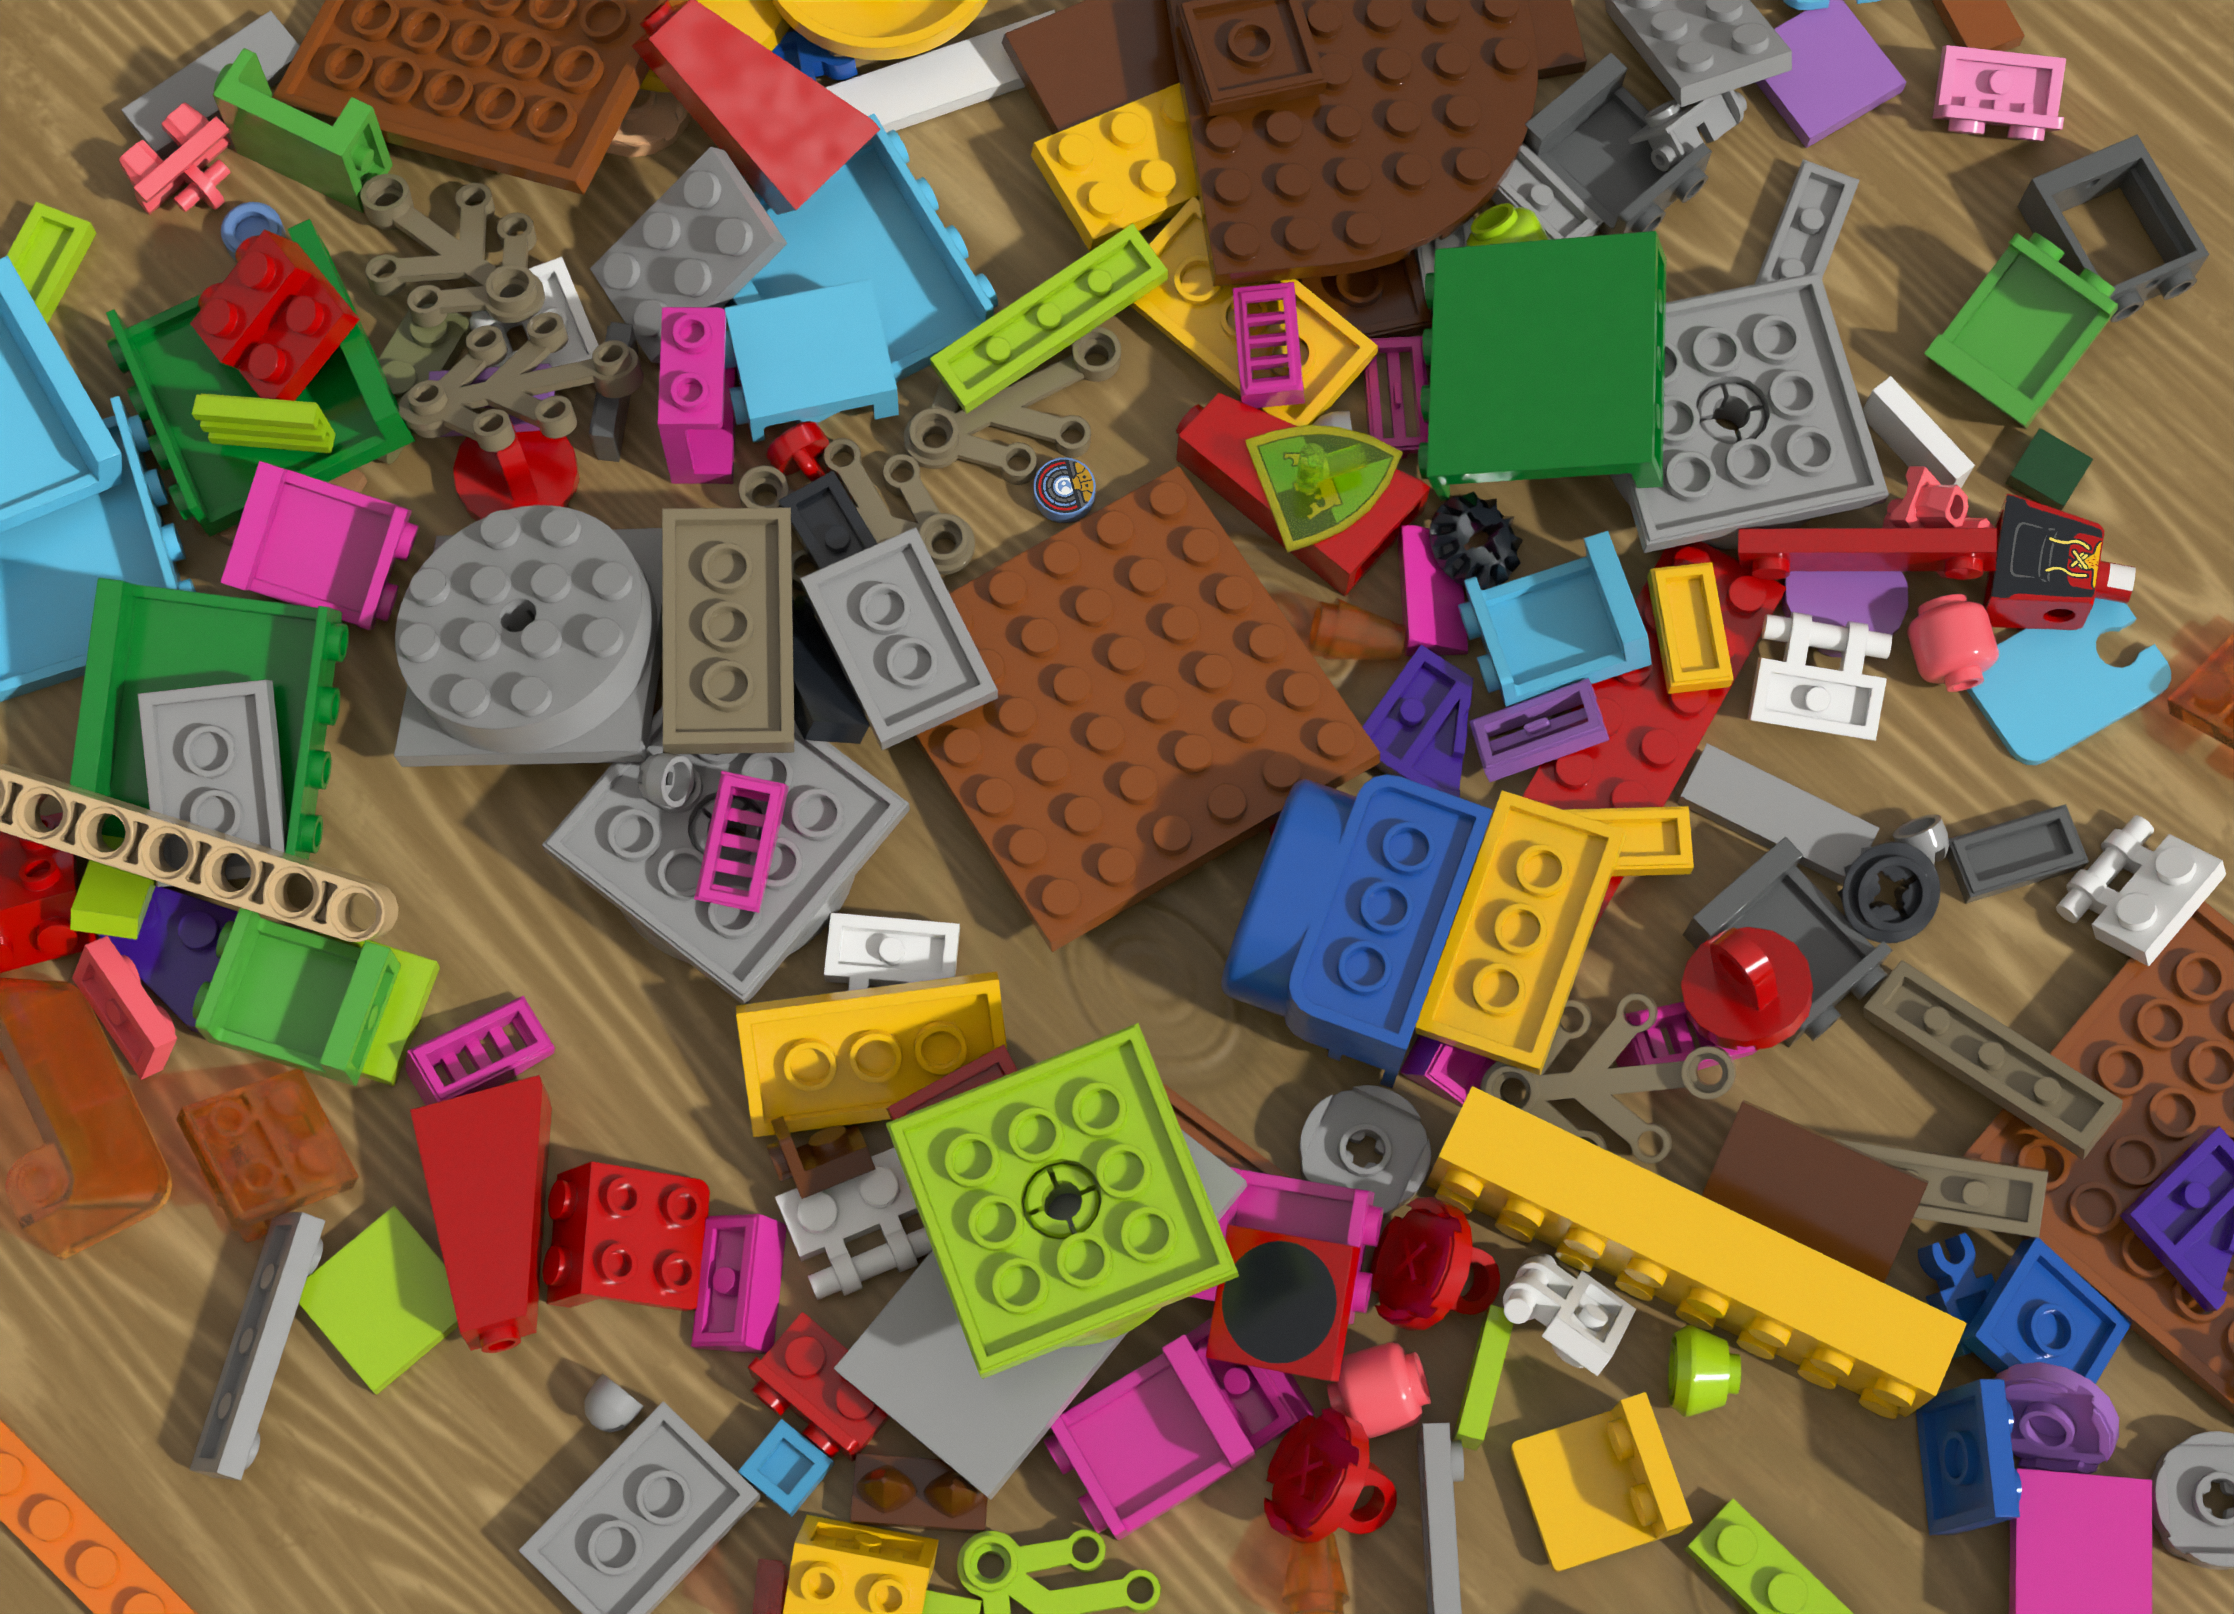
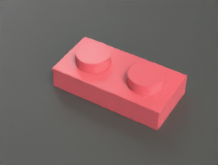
M108 936L86 944L73 974V981L141 1080L164 1070L177 1040L171 1017L163 1007L155 1006L141 985L140 976L133 961L128 956L121 955Z

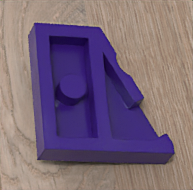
M1420 645L1362 726L1380 751V763L1374 767L1385 774L1400 776L1460 797L1459 788L1474 678L1423 645Z
M155 886L137 940L98 935L100 938L108 936L119 953L128 956L133 961L140 979L191 1031L201 1034L195 1027L197 1019L193 1018L194 1001L201 985L205 981L211 982L220 960L216 956V947L220 933L228 921L235 922L238 911Z
M2220 1126L2209 1128L2120 1215L2125 1223L2206 1312L2217 1311L2225 1302L2227 1292L2223 1291L2222 1287L2232 1255H2234V1141Z

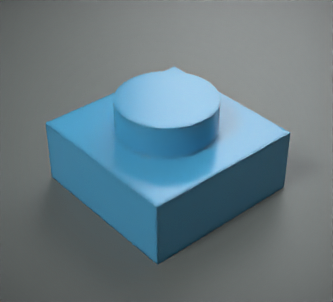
M781 1419L740 1468L738 1473L792 1518L835 1464L832 1459Z

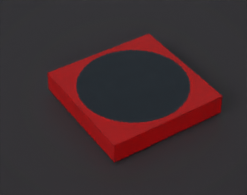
M1228 1224L1225 1241L1239 1277L1217 1286L1205 1358L1339 1382L1361 1247Z

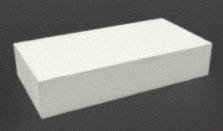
M1890 376L1872 390L1863 408L1866 422L1908 467L1925 466L1941 485H1958L1962 488L1975 465Z

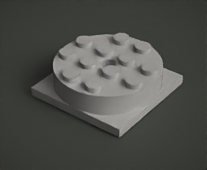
M1820 272L1666 302L1663 487L1637 488L1631 473L1610 474L1616 488L1631 507L1644 553L1700 541L1716 549H1738L1739 529L1800 528L1811 518L1885 503L1889 493ZM1715 419L1732 421L1739 429L1737 434H1735L1734 430L1720 426Z
M534 505L495 511L487 517L470 524L455 535L436 536L433 554L411 579L402 600L396 622L395 648L401 673L407 683L394 757L402 767L644 762L646 760L663 653L662 528L612 530L597 518L578 510L553 505Z
M663 706L652 717L646 759L649 756L663 753ZM795 720L794 753L676 754L687 757L694 769V786L691 795L679 807L658 805L644 798L637 783L642 782L644 771L639 770L643 762H614L542 844L544 851L620 909L626 920L650 944L678 960L691 964L742 1005L749 1003L788 955L808 944L828 926L831 913H838L845 902L855 875L910 810L909 803L829 742L804 740ZM721 771L779 782L789 786L760 913L694 900ZM734 795L731 808L766 815L768 802ZM728 821L726 828H737L745 832L744 837L757 840L761 839L763 830L762 827ZM722 847L719 858L755 866L757 853L731 847ZM716 871L713 884L750 891L752 878Z

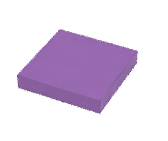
M1830 0L1828 8L1806 10L1776 27L1774 30L1792 50V70L1756 82L1805 148L1810 147L1900 94L1906 84L1905 79L1843 0Z

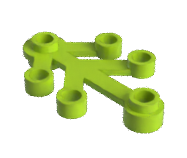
M1090 1529L1078 1530L1068 1539L1019 1546L1005 1533L983 1531L973 1535L964 1543L957 1559L959 1579L969 1593L982 1599L984 1614H1011L1009 1597L1032 1614H1086L1123 1607L1136 1613H1144L1155 1607L1161 1593V1586L1157 1577L1152 1572L1144 1569L1133 1570L1124 1579L1051 1591L1027 1575L1028 1573L1070 1565L1074 1570L1082 1573L1098 1569L1104 1561L1106 1546L1103 1538L1097 1532ZM1090 1539L1095 1542L1099 1553L1092 1562L1082 1563L1075 1559L1072 1548L1077 1541ZM987 1554L998 1555L1004 1562L1003 1572L996 1578H986L978 1571L980 1559ZM1144 1579L1152 1585L1153 1596L1148 1602L1136 1603L1129 1598L1127 1587L1133 1580Z

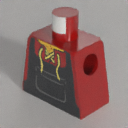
M2006 495L1995 522V528H1997L1996 571H1988L1983 606L1988 613L1992 627L2077 630L2083 628L2095 598L2128 604L2134 586L2136 568L2100 561L2105 532L2100 524L2017 495Z

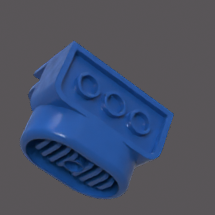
M1386 774L1372 778L1362 786L1357 797L1308 779L1298 780L1292 786L1284 803L1236 930L1221 978L1223 993L1230 998L1284 1017L1286 1025L1294 1035L1304 1041L1329 1049L1327 1056L1329 1058L1340 1061L1341 1056L1345 1055L1385 1070L1380 1084L1393 1088L1493 810L1395 775Z

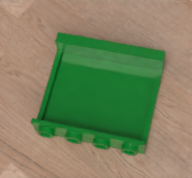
M308 219L288 228L287 230L292 241L299 244L358 316L332 257L312 221ZM200 295L128 328L115 309L106 312L115 337L106 340L108 348L121 372L125 374L130 371L136 385L127 388V392L141 420L146 422L151 419L156 434L147 437L155 458L164 471L172 468L177 483L168 487L170 495L182 518L187 521L195 517L209 537L239 524L259 461L329 482L415 441L409 427L406 426L399 412V404L360 320L295 400L316 402L336 433L332 452L321 453L211 444L208 439L209 432H203L200 427L201 420H195L192 415L196 395H201L202 393L260 397L237 368L221 363L191 326L190 323L201 310L198 306Z
M1656 231L1435 249L1434 272L1427 273L1425 277L1426 303L1429 310H1433L1432 328L1425 329L1423 332L1424 360L1427 366H1431L1430 385H1423L1420 395L1422 417L1424 422H1429L1428 442H1421L1419 444L1418 464L1421 478L1429 480L1440 501L1450 499V485L1625 473H1631L1637 488L1663 487L1667 258Z
M98 578L70 785L150 810L138 694L270 680L273 682L288 825L285 853L309 860L310 853L316 854L318 852L323 834V818L321 815H315L318 790H325L327 788L331 774V753L324 751L327 725H335L340 707L339 688L332 687L335 663L343 662L348 647L349 630L347 624L341 623L342 612L325 606H318L316 608L136 585L121 580ZM112 814L105 820L101 834L125 838L126 831L123 822Z

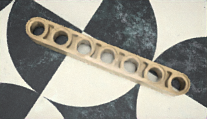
M0 764L1 832L345 941L361 942L384 936L393 928L398 918L399 907L395 895L388 887L379 882L17 767ZM49 795L57 798L63 810L62 820L54 830L47 828L40 817V806ZM112 814L123 822L126 831L122 845L116 850L107 846L101 834L105 820ZM173 834L181 837L188 848V859L179 870L170 867L165 861L163 854L164 845ZM234 854L244 857L251 869L250 880L241 890L233 887L228 882L225 874L226 864ZM297 873L307 877L312 883L314 890L313 899L304 910L294 906L287 894L288 883ZM358 893H363L370 897L376 907V919L368 929L356 926L350 918L349 905L353 897Z

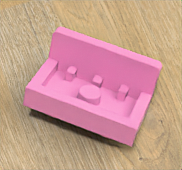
M1950 45L1943 46L1932 119L1949 120V132L1984 135L1985 125L2009 127L2007 138L2044 141L2045 131L2052 132L2062 130L2064 117H2058L2066 58Z

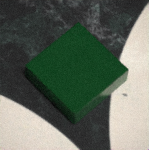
M2039 428L2005 484L2040 504L2062 510L2093 461V458Z

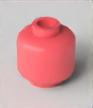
M1964 594L1938 597L1919 606L1917 609L1919 616L1910 623L1907 635L1918 672L1923 680L1930 683L1945 684L1948 692L1963 691L1981 684L1984 681L1982 673L1991 668L1999 657V649L1984 606L1980 603L1967 601Z
M1387 1342L1343 1356L1339 1382L1327 1385L1331 1407L1361 1423L1368 1438H1374L1414 1426L1422 1417V1406L1431 1403L1428 1381L1418 1354L1416 1352L1407 1354L1396 1342Z

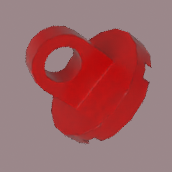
M514 429L515 439L512 444L497 452L484 451L479 447L476 440L466 437L459 446L453 466L457 495L470 517L478 521L495 511L523 506L553 505L569 508L568 503L573 498L574 491L575 493L577 491L580 478L576 454L567 437L553 439L545 437L541 431L516 432Z
M1732 927L1727 931L1719 933L1702 943L1686 963L1681 981L1688 1019L1701 1036L1726 1049L1738 1050L1737 1046H1754L1755 1050H1760L1779 1044L1795 1034L1809 1016L1812 1004L1813 983L1808 960L1794 942L1772 930L1753 927L1737 929Z
M1434 1197L1416 1198L1408 1203L1406 1206L1412 1209L1403 1218L1393 1217L1384 1228L1378 1245L1374 1250L1370 1273H1372L1371 1291L1379 1293L1380 1305L1374 1304L1378 1315L1392 1325L1409 1331L1426 1330L1441 1321L1449 1310L1469 1315L1485 1311L1494 1302L1499 1292L1501 1279L1499 1267L1491 1255L1473 1247L1471 1227L1464 1212L1452 1204ZM1471 1265L1474 1271V1283L1470 1291L1461 1297L1460 1294L1468 1278Z
M1333 1408L1320 1409L1323 1414L1318 1418L1307 1415L1295 1423L1280 1442L1267 1472L1266 1481L1274 1484L1272 1500L1264 1497V1512L1272 1529L1300 1544L1319 1542L1336 1531L1338 1527L1355 1534L1371 1533L1382 1527L1392 1517L1397 1505V1492L1393 1482L1379 1467L1370 1462L1369 1438L1362 1424ZM1374 1486L1371 1500L1363 1507L1352 1510L1363 1487Z

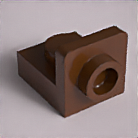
M782 1116L771 1121L778 1141L768 1144L766 1147L780 1182L793 1178L801 1199L876 1169L857 1124L847 1128L843 1126L825 1128L812 1135L807 1144L796 1148L784 1117Z

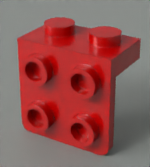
M63 812L48 816L40 815L47 828L54 830L59 826ZM1 831L0 973L82 952L86 944L98 940V934L70 930L71 908L80 887L78 884L76 855Z
M593 1161L557 1174V1181L553 1184L548 1199L549 1216L553 1219L552 1242L545 1255L542 1269L543 1280L548 1285L546 1304L571 1308L603 1299L679 1311L696 1309L705 1225L709 1211L710 1190L706 1182L696 1178Z

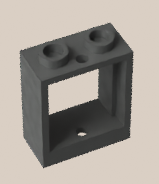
M2138 134L2033 178L2017 206L2032 233L2040 234L2065 253L2059 260V263L2077 276L2081 274L2084 268L2098 275L2062 212L2120 188L2165 264L2113 286L2115 291L2109 298L2118 304V310L2110 319L2111 322H2118L2131 316L2144 305V301L2158 295H2162L2167 300L2186 292L2197 282L2195 276L2209 256L2207 249Z

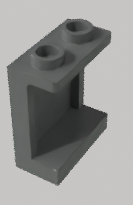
M1609 53L1525 124L1528 129L1523 143L1604 221L1599 229L1603 235L1654 231L1666 215L1664 210L1677 199L1682 203L1689 201L1708 180L1705 170L1712 151L1704 143H1701L1671 170L1661 171L1655 167L1651 160L1653 150L1648 140L1630 144L1628 139L1647 125L1644 116L1649 111L1622 86L1628 68L1612 53Z
M1785 836L1693 916L1683 936L1697 950L1702 943L1723 931H1727L1729 928L1753 927L1775 931L1795 943L1808 960L1813 993L1809 1016L1794 1035L1783 1041L1790 1047L1803 1034H1806L1812 1041H1815L1841 1017V1014L1834 1007L1847 995L1852 993L1858 1000H1861L1888 975L1880 966L1893 950L1884 941L1875 948L1847 922L1844 915L1798 869L1797 864L1803 857V854Z

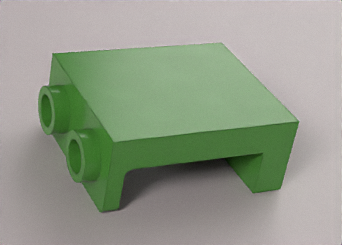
M243 48L233 64L229 63L222 68L216 79L213 93L223 121L229 128V135L237 153L363 213L364 207L360 197L363 185L372 177L388 174L393 166L374 108L351 97L333 126L272 98V92L257 54Z
M2036 232L2033 233L2029 240L2018 233L2014 234L2008 242L2009 246L1957 316L1942 335H1937L1924 353L1932 362L2026 429L2118 310V304L2109 298L2115 291L2112 285L2087 268H2084L2081 274L2077 276L2059 263V260L2065 253Z
M240 907L235 922L228 921L220 933L216 947V956L220 960L212 981H205L197 992L193 1005V1018L197 1019L195 1023L196 1029L209 1043L357 1086L401 967L394 953L388 947L365 941L363 948H359L265 920L257 912Z

